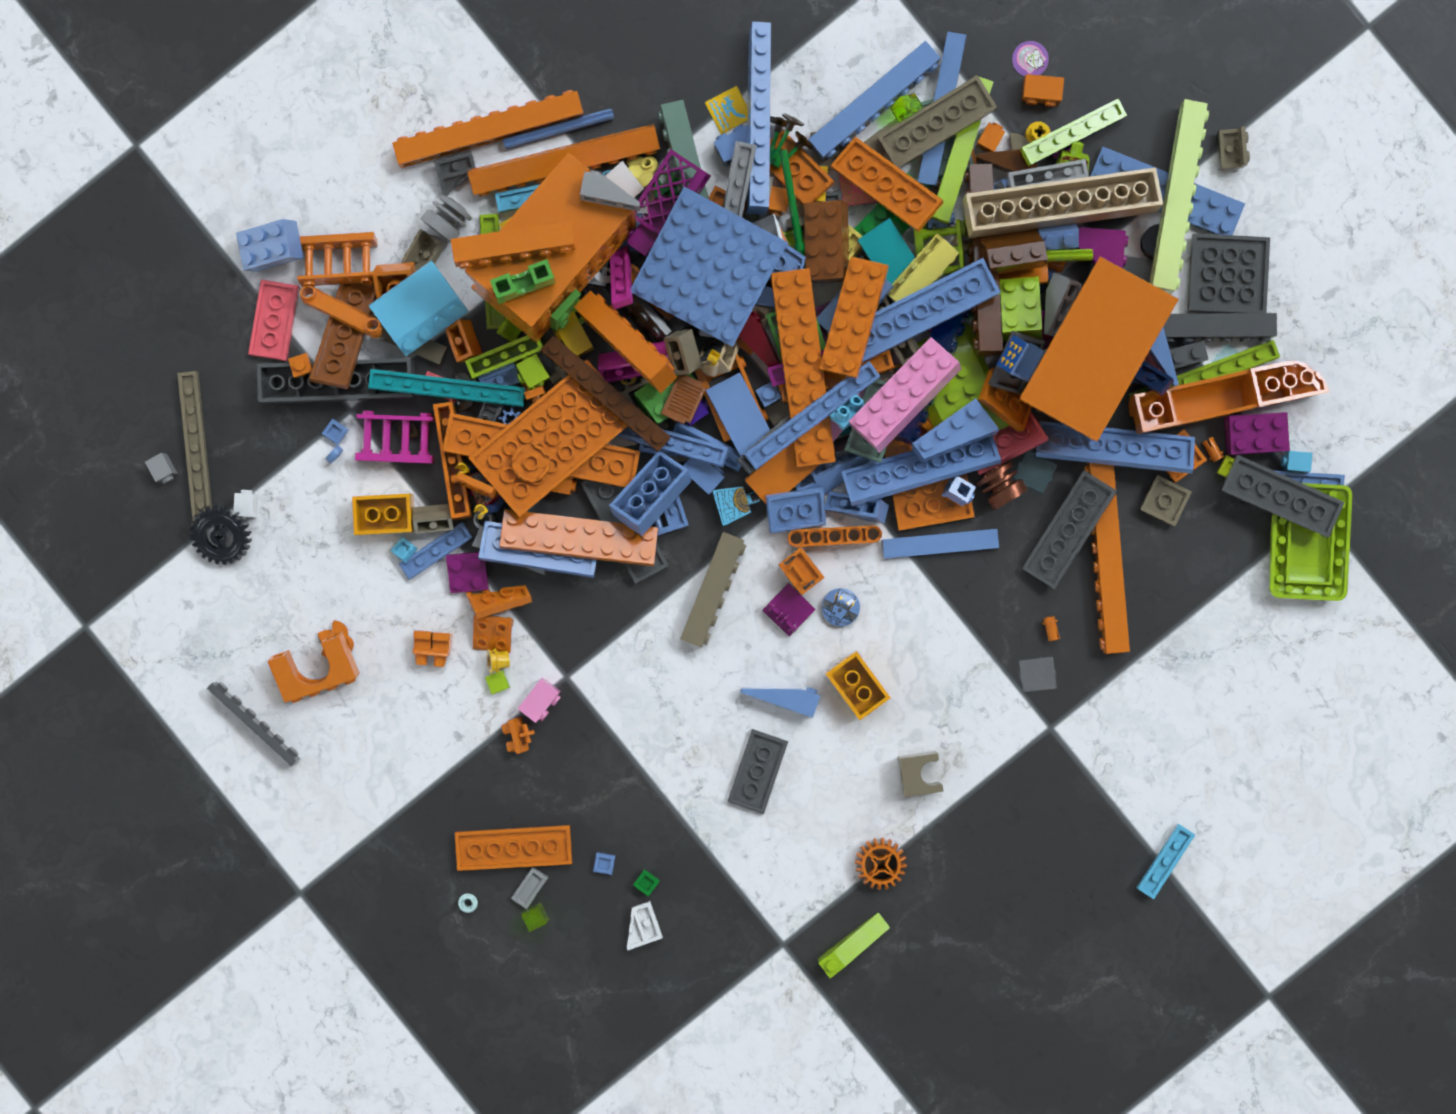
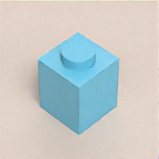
M1284 452V455L1281 457L1283 471L1311 472L1313 453Z

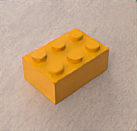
M414 494L352 496L354 535L415 532L412 520Z
M856 650L825 672L859 720H862L891 698Z

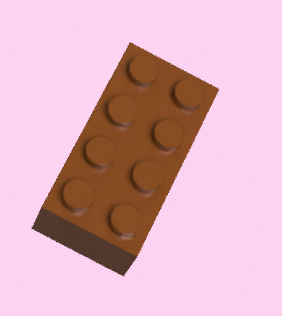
M842 200L804 203L805 269L810 268L811 283L844 281L849 264L848 203Z

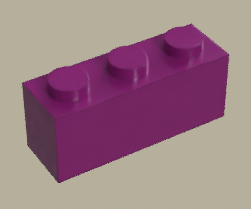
M670 201L663 202L665 213L671 212L674 206ZM660 203L650 205L652 216L662 214ZM644 213L641 218L648 217V214ZM663 218L652 219L654 228L660 230L664 224ZM640 223L636 230L633 229L629 233L627 243L647 257L658 234Z

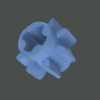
M511 408L510 412L503 410L504 416L499 417V419L503 420V424H510L507 423L509 421L507 417L515 416L514 419H516L521 412L514 414V408Z

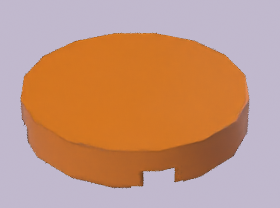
M537 444L520 446L512 457L514 474L525 482L534 483L542 480L550 469L548 452Z

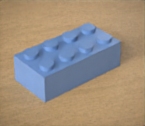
M657 452L609 505L613 516L643 536L692 481L689 471L663 452Z

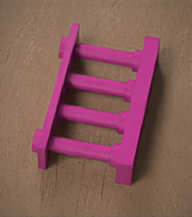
M362 411V414H357L356 418L364 419L363 449H361V453H355V460L435 464V456H431L430 452H428L429 422H436L435 417H431V413H420L419 416L374 415V411ZM372 419L383 420L382 450H380V453H372L373 450H371ZM391 420H402L401 451H399V454H392V450H390ZM410 421H421V442L418 455H411V451H409Z

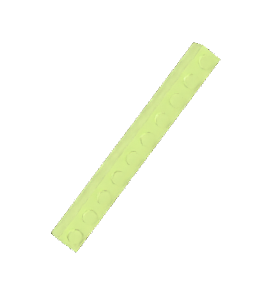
M1187 99L1182 102L1179 109L1149 282L1169 294L1178 290L1180 285L1178 273L1183 267L1184 260L1181 259V256L1187 245V241L1184 238L1185 233H1188L1190 222H1187L1188 215H1191L1193 210L1191 198L1196 192L1194 180L1199 174L1200 166H1197V163L1203 152V148L1200 146L1201 140H1204L1206 129H1203L1204 122H1207L1209 117L1208 103Z

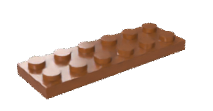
M373 282L370 285L361 283L340 284L335 297L370 316L373 311L370 309L369 304L377 299ZM329 316L309 377L310 381L348 389L365 334Z

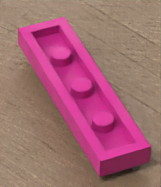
M628 246L618 249L610 258L611 301L614 309L633 303L631 255Z

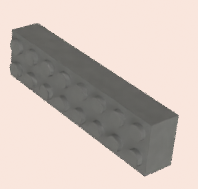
M411 358L357 360L348 389L311 382L309 379L311 373L295 378L289 363L257 364L258 402L262 404L413 399L416 398V394L368 389L370 369L415 374V363Z

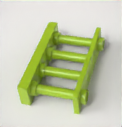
M956 219L955 227L931 230L922 228L919 233L914 230L916 256L925 247L924 240H928L929 237H934L936 234L940 236L957 234L958 246L952 247L959 252L960 265L947 266L942 275L952 274L965 267L963 235H966L965 223L962 224L960 219Z

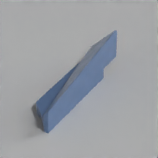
M835 453L836 462L820 464L798 483L795 488L796 490L822 487L824 494L844 482L841 471L874 461L853 453L837 458Z

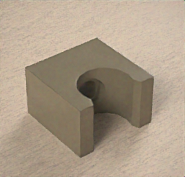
M936 751L898 756L905 797L944 792L941 782L927 783L921 777V770L926 763L939 760V755Z

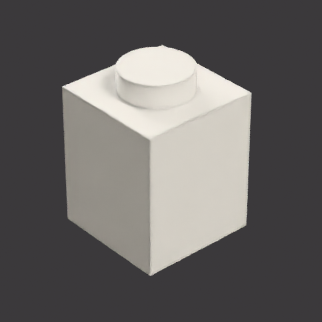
M241 490V493H234L233 515L239 512L238 517L257 518L258 495L252 494V490Z

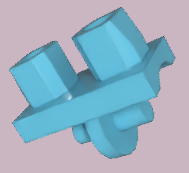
M855 394L848 402L830 414L829 418L844 430L849 425L851 426L849 420L865 404Z

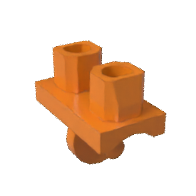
M522 717L508 720L507 723L501 726L505 735L510 733L513 740L506 743L508 752L519 754L530 750L528 745L531 742L530 735L535 734L534 730L528 731V726L523 724Z

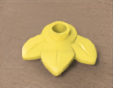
M638 156V158L626 161L629 166L628 169L642 187L648 186L654 176L653 174L658 169L657 160L652 156L645 158Z

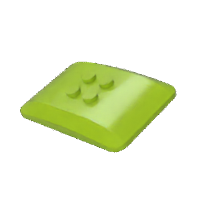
M964 322L953 325L917 342L919 348H921L932 337L957 359L961 366V370L924 407L934 428L974 399L978 401L989 371L984 356H976V350H973L975 334L971 326ZM980 403L999 430L1009 426V424Z
M1303 483L1345 503L1329 538L1272 514L1269 591L1271 595L1277 598L1341 601L1347 596L1352 491L1345 485Z

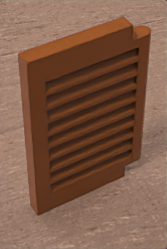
M685 374L678 375L661 414L683 425L685 422L691 423L706 388L701 386L702 382Z

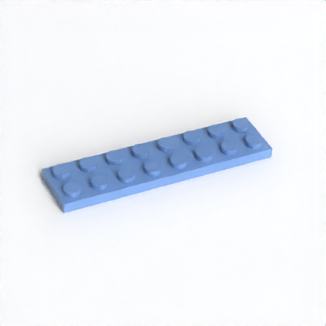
M1102 147L1090 177L1156 167ZM1156 168L1164 201L1168 172ZM1194 183L1196 185V192L1191 198L1193 210L1191 215H1188L1187 222L1212 234L1233 235L1245 203Z
M984 258L877 311L862 363L1001 294Z
M1039 421L1040 426L1048 437V441L1037 446L1036 457L1193 473L1195 437L1151 432L1137 434L1136 431L1105 428L1099 440L1093 441L1062 423Z
M992 436L925 463H922L912 450L882 459L881 463L874 461L843 470L841 473L851 506H855L1001 463V458Z

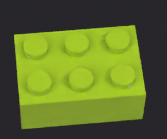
M1039 276L1000 279L1003 342L1008 341L1012 330L1042 339Z

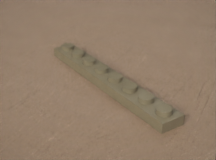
M198 371L177 373L192 520H194L196 514L199 515L201 509L205 512V508L210 506L212 510Z

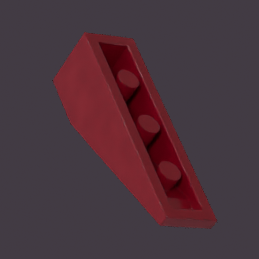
M754 310L750 313L739 337L768 367L780 364L779 357L763 323L760 321L762 318Z

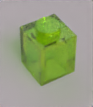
M913 93L901 96L889 108L898 123L924 107L917 95Z
M541 903L524 910L521 914L529 932L547 924L549 921Z

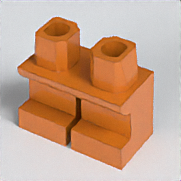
M415 630L413 654H415L416 665H427L428 655L434 656V666L445 667L447 657L450 656L453 634Z

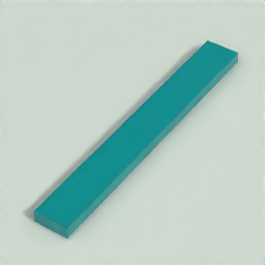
M370 369L368 389L515 407H523L525 396L524 387Z

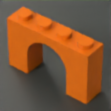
M343 631L325 637L321 642L330 667L328 675L321 679H310L303 676L297 669L290 650L275 654L269 658L267 662L285 703L289 701L295 703L302 700L304 696L309 695V697H313L322 690L327 689V691L337 688L339 684L345 683V685L356 681L360 672Z

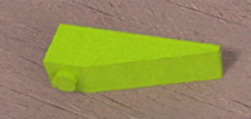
M877 912L818 958L819 965L829 978L833 977L890 928L889 925Z

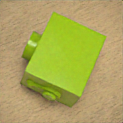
M537 354L526 357L522 362L516 364V369L519 373L517 378L522 385H526L529 391L536 387H541L545 382L549 381L550 377Z

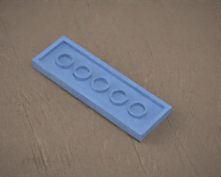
M485 521L478 560L594 578L596 559L500 548L502 523Z

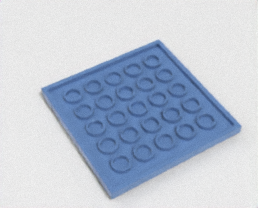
M683 187L631 290L633 294L733 347L788 242L696 192Z

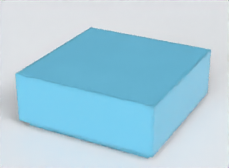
M402 536L390 551L407 563L418 548Z

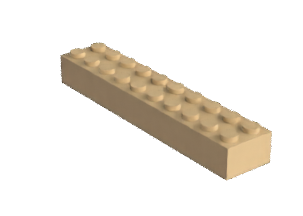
M1156 168L968 193L965 195L962 205L968 236L971 239L1156 213L1163 206V199Z

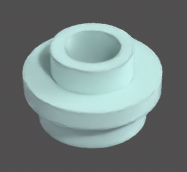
M470 893L463 894L458 901L459 908L465 913L473 912L478 905L477 898ZM465 900H470L471 906H467Z

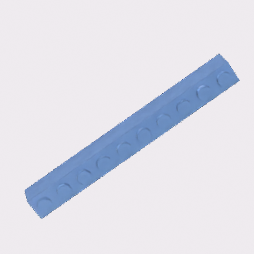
M752 21L749 29L747 143L756 145L747 190L746 214L766 215L769 208L771 23Z

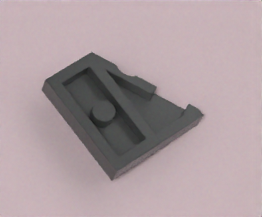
M471 151L434 160L442 194L445 196L450 195L449 193L457 186L459 187L469 177L468 170L476 168Z

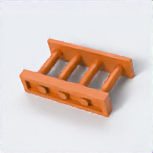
M374 232L299 236L302 251L305 252V275L297 276V280L302 287L306 285L315 287L356 283L370 285L374 282L373 271H370V249L378 247ZM353 248H362L363 272L351 273V250ZM334 249H343V273L332 274V251ZM315 250L324 251V274L313 275V252Z
M737 354L731 371L739 368L765 421L769 420L765 409L761 410L744 368L747 366L743 356L739 357ZM701 369L695 370L698 381L702 382L701 386L706 388V390L710 388L708 383L711 382V379L723 375L718 374L714 377H709ZM705 390V398L724 443L731 441Z

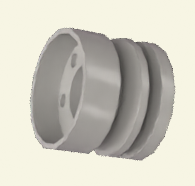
M439 193L437 197L443 204L440 205L438 202L433 201V205L438 211L435 213L427 209L421 220L451 243V239L458 238L460 235L455 226L459 225L464 228L467 226L460 219L463 217L470 222L472 217L453 198Z

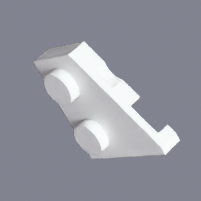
M651 901L632 907L627 950L662 939L663 935Z

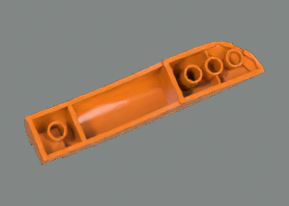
M1286 361L1169 387L1163 396L1154 391L1134 394L1129 400L1130 417L1133 416L1137 434L1308 398L1328 393L1329 389L1320 373L1308 367V364L1298 361Z

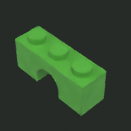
M546 259L529 265L528 269L516 275H509L508 273L491 279L490 282L497 301L501 304L555 284V279Z

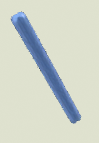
M606 109L503 139L505 149H511L613 120L612 109Z

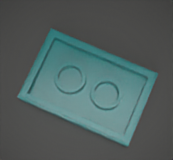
M890 218L857 239L870 261L889 266L886 279L891 284L915 259Z

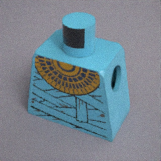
M743 486L713 490L723 526L750 514L749 505L760 502L755 492L745 494Z

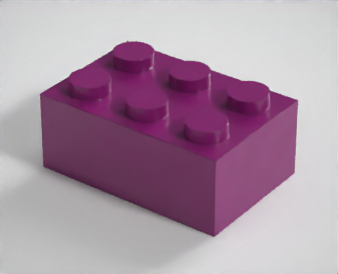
M1287 412L1224 417L1227 456L1290 451Z

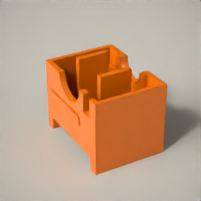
M802 547L778 564L801 595L825 578ZM794 555L796 558L785 566L784 562L789 561ZM814 580L813 584H810L805 590L803 589L804 586Z

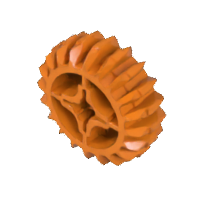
M881 837L880 843L877 842L876 838H873V845L866 841L868 848L866 849L864 846H861L860 849L864 853L857 852L856 854L861 858L855 860V864L861 865L855 868L856 872L862 871L858 875L859 879L866 877L863 883L867 884L871 881L870 888H873L876 883L878 890H881V884H884L885 889H888L887 883L891 882L893 887L896 886L893 880L896 879L900 882L901 878L898 874L905 875V871L901 870V868L907 867L906 863H901V861L906 860V856H899L904 852L903 849L896 851L899 845L895 843L891 846V839L884 844L885 840L883 837ZM876 849L888 850L880 856L872 853ZM892 854L896 857V868L894 871L888 865ZM867 856L873 861V867L869 873L865 869ZM883 859L886 868H881V866L878 868L876 860ZM879 872H885L890 875L886 878L874 877Z

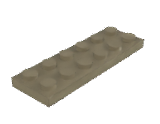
M976 75L877 137L892 163L898 168H902L997 110V106L979 76Z

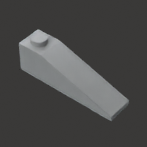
M1086 159L1009 172L1007 177L1008 188L1089 177Z

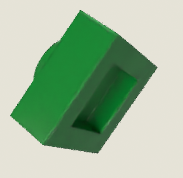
M644 869L633 886L649 896L660 879Z

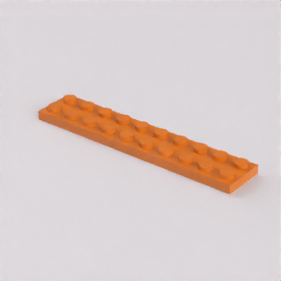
M810 268L776 272L770 276L790 419L826 393L824 372L819 369L822 357ZM827 416L793 442L796 467L836 462L830 416Z
M450 413L442 452L470 457L508 424ZM605 445L568 477L625 488L636 476L640 451Z

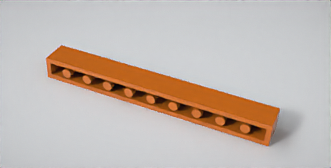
M568 90L563 92L561 96L555 97V95L545 97L543 101L537 102L532 100L526 102L525 106L518 107L515 105L508 107L507 111H492L489 113V116H474L470 118V121L464 123L463 121H456L452 123V126L446 128L439 126L434 128V131L428 133L426 131L417 132L415 136L410 138L407 136L399 137L396 139L397 141L392 142L398 165L401 168H405L582 117L584 112L578 92Z
M651 124L468 170V176L473 194H478L479 197L489 195V191L497 190V192L508 190L509 186L516 185V187H522L527 185V182L533 180L534 183L542 182L568 152L586 167L595 169L601 167L602 163L615 164L620 162L619 159L627 157V160L638 158V154H655L660 149L655 126Z
M1087 462V466L1084 468L1086 472L1116 489L1114 465ZM1115 495L1091 532L1094 538V542L1091 543L1092 554H1095L1096 561L1093 562V572L1097 573V581L1094 582L1095 592H1098L1099 600H1096L1097 611H1100L1098 629L1099 631L1102 630V638L1099 639L1100 649L1106 654L1130 652L1117 496Z

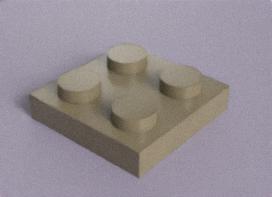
M1156 475L1139 510L1169 525L1176 526L1192 491Z

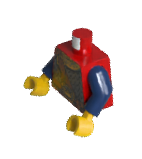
M459 463L455 467V469L459 468L462 470L460 473H466L467 476L491 486L474 465ZM471 490L478 504L473 512H481L477 517L478 519H482L484 515L498 512L505 503L498 493L495 499H491Z

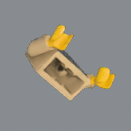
M719 339L704 345L700 353L702 366L698 369H701L709 377L730 372L739 345L735 342L732 347Z

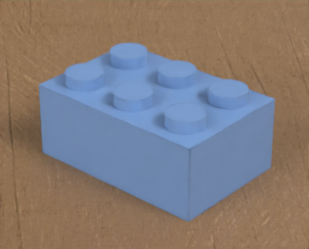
M281 219L236 233L243 271L259 272L304 259L297 221Z

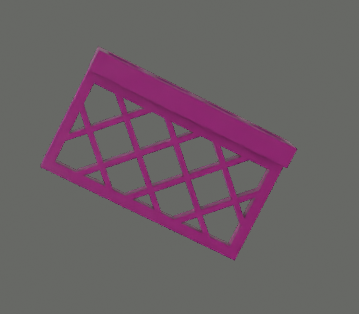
M670 149L638 200L640 208L647 207L648 217L639 218L636 216V221L659 235L663 226L660 230L654 228L652 219L662 217L665 224L667 220L665 216H668L670 212L665 213L663 202L673 200L675 205L676 199L679 197V195L675 196L673 186L683 184L684 187L700 195L711 175ZM672 156L678 158L680 167L670 169L669 161ZM692 167L697 171L693 178L685 179L684 169ZM681 170L682 181L673 183L671 172ZM667 173L669 184L659 186L658 178L660 175ZM670 187L672 197L662 199L660 189ZM657 190L659 200L649 202L648 194L650 191ZM660 203L662 214L652 216L650 205Z

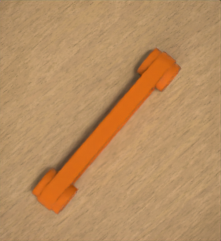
M310 285L301 288L300 297L304 304L371 338H379L383 334V326L377 318Z

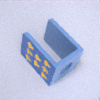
M1013 335L997 365L1009 374L1029 382L1045 351L1033 343L1028 344L1018 336Z

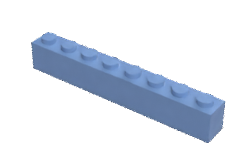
M924 41L808 139L813 145V150L822 161L826 157L828 160L837 153L836 149L839 146H846L852 140L851 136L855 133L859 135L866 128L865 125L869 121L873 123L881 116L880 112L883 109H890L895 104L894 100L899 96L903 98L910 91L909 88L913 84L917 86L924 80L923 76L927 72L931 74L939 67L940 57L927 41Z

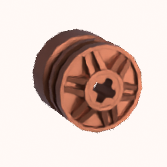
M1012 462L1000 464L984 474L977 482L978 486L985 483L989 485L982 490L983 493L991 490L994 493L987 499L993 510L1000 508L1028 490L1023 479L1012 480V477L1017 474V470L1011 473L1007 472L1009 468L1014 466Z

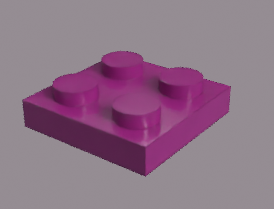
M479 551L446 555L450 593L489 589L486 561L478 560Z

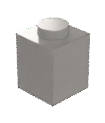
M160 453L145 461L155 482L166 484L174 479L173 476L178 474L166 453Z

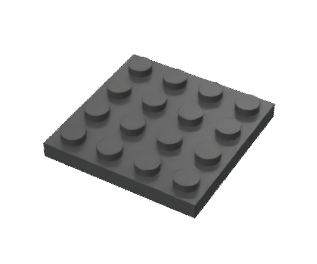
M1193 233L1191 238L1188 311L1267 313L1270 237Z

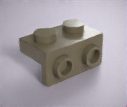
M1245 126L1239 129L1219 130L1217 134L1220 170L1240 169L1247 166L1250 161V152L1247 151L1246 143L1249 141L1248 132H1245Z
M420 229L401 262H414L416 271L431 260L435 264L446 244Z

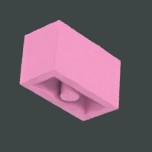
M541 678L519 706L518 710L535 723L539 720L543 721L549 714L547 711L549 706H555L561 698L559 696L561 691L546 679Z

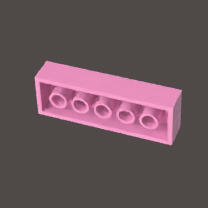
M931 337L849 420V423L857 433L880 453L961 370L959 361Z

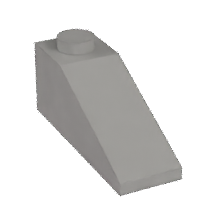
M590 170V172L584 171L580 200L640 211V202L606 176L594 170Z
M1053 273L1046 289L1045 334L1053 337L1056 335L1078 295L1081 283L1066 276Z

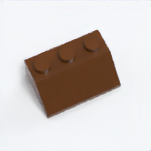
M1036 229L979 238L982 257L992 275L1044 267L1048 260L1044 240Z

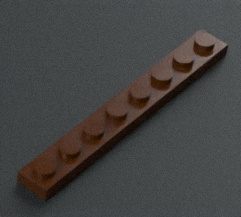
M554 335L541 349L542 353L655 451L659 452L671 438Z

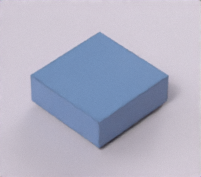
M332 418L322 435L336 445H339L349 429Z
M597 852L593 872L612 875L616 855Z

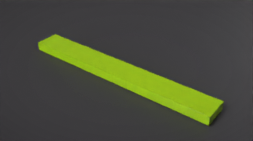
M979 77L990 94L993 81ZM981 120L956 134L937 196L944 203L931 219L946 224L949 223Z
M1271 340L1270 342L1257 345L1177 375L1178 384L1182 385L1248 370L1278 359L1280 355L1275 341ZM1145 387L1129 393V397L1131 398L1134 394L1148 392L1149 389Z

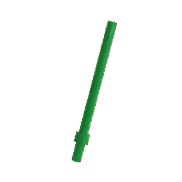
M781 150L780 156L795 244L793 245L796 251L805 256V242L803 243L788 151Z

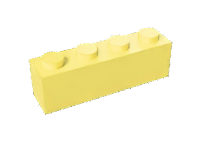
M936 234L892 283L894 287L887 295L897 302L932 284L942 275L946 267L955 261L959 252L943 237Z

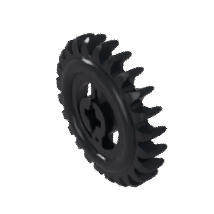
M214 505L212 510L210 506H207L205 512L201 509L199 515L196 514L194 520L190 523L192 528L189 529V532L194 535H191L189 538L195 541L192 546L198 547L196 552H202V558L208 557V562L210 563L212 560H215L217 565L220 562L223 565H227L228 562L234 564L235 560L240 561L242 556L247 554V551L244 550L250 549V545L247 544L252 541V538H247V536L252 531H245L249 524L242 525L245 517L238 519L239 512L232 515V507L225 512V505L221 506L219 510L217 505ZM212 524L214 530L210 534V539L218 547L212 545L207 537V529ZM233 535L232 544L226 547L227 540Z

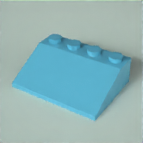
M432 260L369 304L370 309L405 356H408L469 312Z

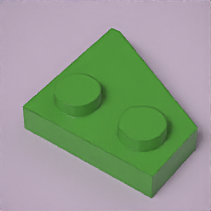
M574 289L551 315L550 328L555 332L559 328L564 329L568 324V318L581 296L579 291Z

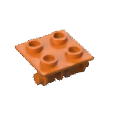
M474 614L473 649H490L492 651L496 648L498 652L508 651V653H511V635L514 620L510 617H495L493 615L477 619Z

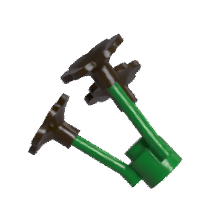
M786 113L782 114V117L785 119L770 116V122L775 124V134L770 146V164L776 168L782 165L780 150L789 132L796 125L804 126L803 122ZM785 127L786 130L777 148H775L778 135L781 133L782 128ZM798 131L795 132L798 141L788 153L789 159L797 150L800 151L803 146L810 150L813 149V145Z

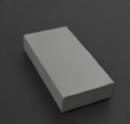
M533 866L511 899L527 910L548 879V876Z

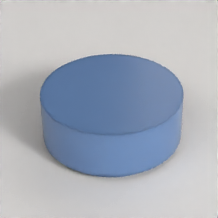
M337 445L325 459L330 464L333 463L341 455L343 449Z

